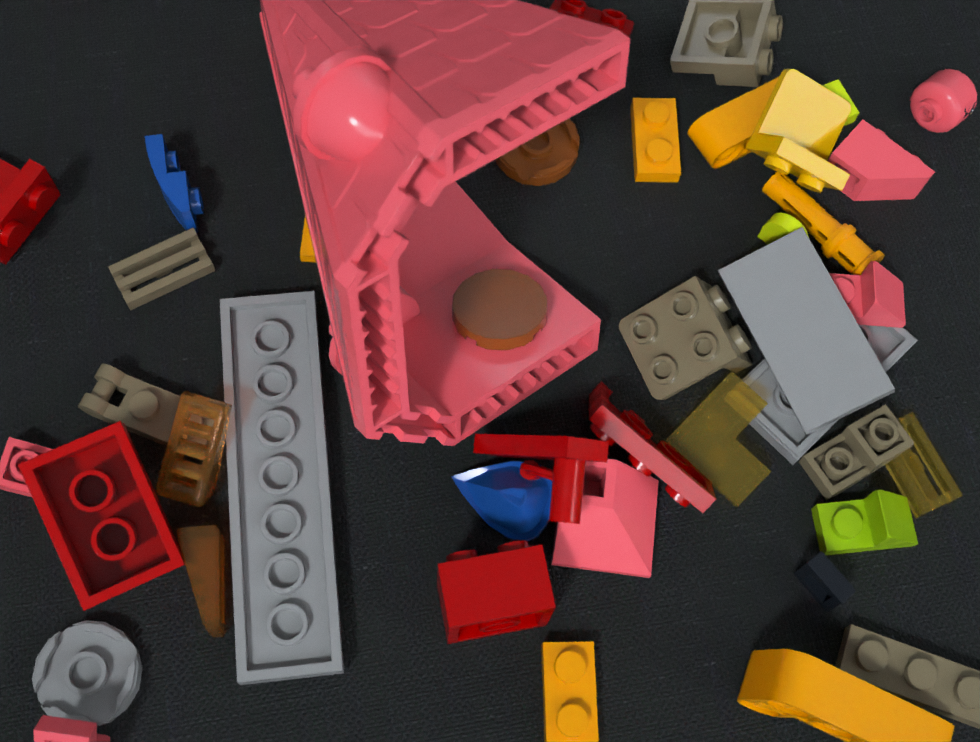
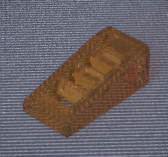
M184 391L181 394L156 488L157 495L201 507L215 494L232 404ZM191 414L215 420L213 427L191 421ZM187 435L209 440L208 445L188 440ZM187 455L203 460V464L199 465L183 460V456Z
M216 525L178 528L177 538L202 623L213 638L223 637V634H226L225 539Z

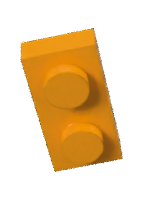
M633 98L630 109L635 182H678L681 176L676 98Z
M594 641L543 642L541 652L544 742H599Z

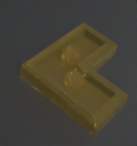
M733 372L666 439L668 444L712 483V486L736 508L771 473L764 464L736 440L740 433L763 411L768 403Z

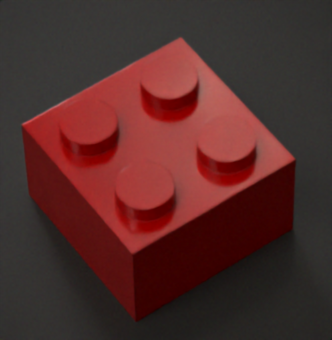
M513 541L498 546V553L478 556L476 550H463L447 555V562L437 564V588L448 644L547 626L556 606L543 545L529 547L528 541Z

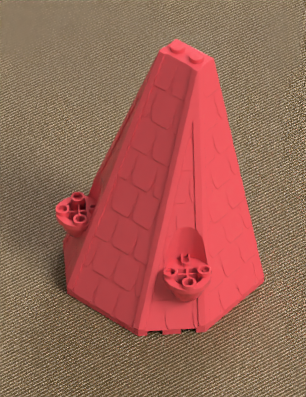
M260 0L262 11L259 13L330 319L329 334L332 336L329 348V359L331 365L343 376L354 426L366 439L380 440L384 433H392L400 442L424 444L428 437H435L442 445L455 446L597 351L601 319L510 244L456 181L624 88L626 85L630 37L615 28L558 13L555 10L519 0ZM491 269L514 270L528 275L541 285L547 297L546 325L542 331L540 329L534 334V340L522 347L510 350H487L476 345V340L469 338L467 335L465 339L458 333L452 319L453 295L460 284L476 273Z

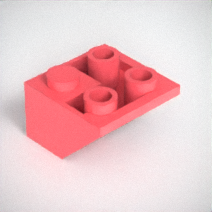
M607 459V463L586 462L580 524L556 522L551 565L650 578L652 573L659 480L651 476L648 477L639 470L615 459Z

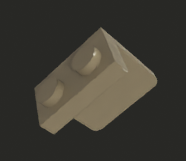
M694 276L620 321L619 330L653 398L666 400L722 368L738 373L753 365L746 351L751 349V344L738 324L732 326L725 312L731 309L730 304L718 285L712 287L697 276Z

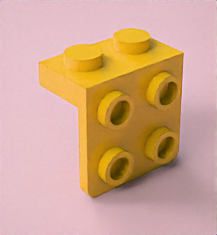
M785 69L778 78L746 149L764 158L763 164L766 167L785 175L791 173L798 177L796 183L806 189L821 193L824 187L842 191L850 174L827 160L851 112V105L847 100L798 70Z

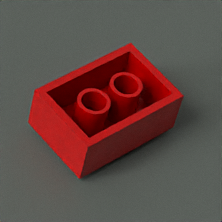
M116 422L18 464L83 611L185 565L184 555L123 422Z

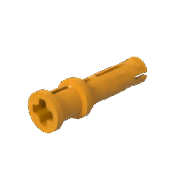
M776 172L763 186L762 192L781 206L787 214L799 220L805 229L822 245V254L828 259L833 257L852 275H861L871 261L880 263L884 258V253L880 250L874 252L855 235V227L847 223L840 224L787 175Z

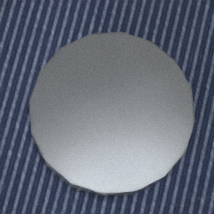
M85 620L72 624L74 626L65 629L63 632L59 631L48 639L37 656L32 676L34 692L37 693L38 700L41 703L40 706L48 716L95 722L97 726L112 722L129 708L139 691L143 671L139 650L126 633L106 622Z

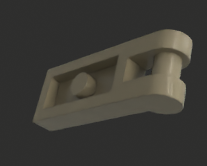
M100 365L94 376L97 382L91 393L83 395L78 408L110 424L121 421L130 432L204 461L225 420L222 412L129 376L111 365ZM115 390L126 394L119 407L108 403Z

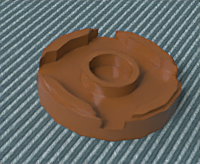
M568 118L495 159L496 164L508 177L521 184L542 186L555 183L569 174L577 161L580 137L576 126Z
M491 269L476 273L463 281L453 295L452 319L458 333L465 339L467 335L469 338L476 340L477 346L487 350H510L525 346L534 340V334L540 329L542 331L546 325L547 297L541 285L528 275L514 270Z

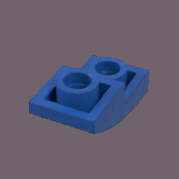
M163 134L144 136L151 167L171 212L186 231L194 228L196 233H198L196 215L204 214L200 188L191 187L186 170L181 171L177 151H169Z

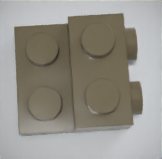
M689 0L670 59L672 71L678 73L714 74L716 85L759 87L761 76L770 75L772 71L773 50L769 49L771 41L779 42L782 36L783 19L781 15H776L774 0Z

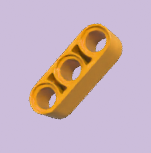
M778 78L705 113L690 126L688 136L713 169L723 167L751 153L750 150L746 149V146Z

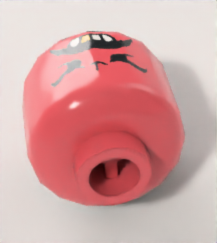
M954 69L940 70L914 89L910 98V109L914 119L921 127L934 133L948 132L972 114L977 105L978 94L975 85L967 75Z

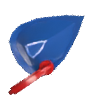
M533 460L525 462L510 461L475 468L451 476L462 495L483 520L507 538L515 541H529L537 538L547 527L553 479L552 469L543 467Z

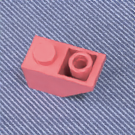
M864 119L832 152L828 159V162L850 174L841 192L853 201L915 199L935 173L919 157L910 154L888 138L882 130L873 127Z

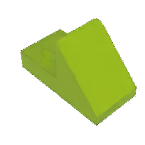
M880 489L873 491L865 499L820 503L811 508L819 549L825 555L918 545L908 498Z

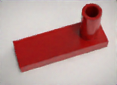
M475 434L473 453L510 458L554 460L549 521L580 524L586 462L607 463L609 442L571 436Z

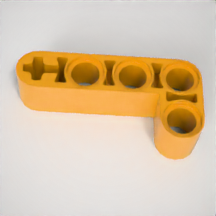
M791 649L751 651L737 702L748 709L772 717L798 719L845 742H951L955 727L952 723L809 654Z

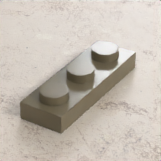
M852 624L845 627L835 667L915 706L980 729V671Z

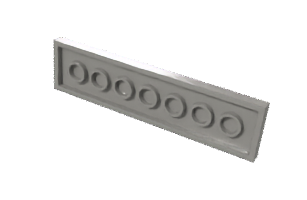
M315 291L220 299L237 683L239 685L343 674V650Z

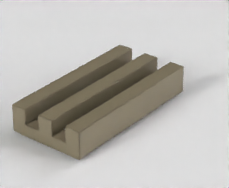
M194 228L108 266L130 311L215 271L214 265ZM198 257V262L131 292V288L154 277L160 278L171 273L174 268Z

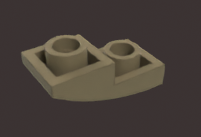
M885 404L847 426L840 435L803 455L799 463L825 500L828 501L911 448L915 442Z

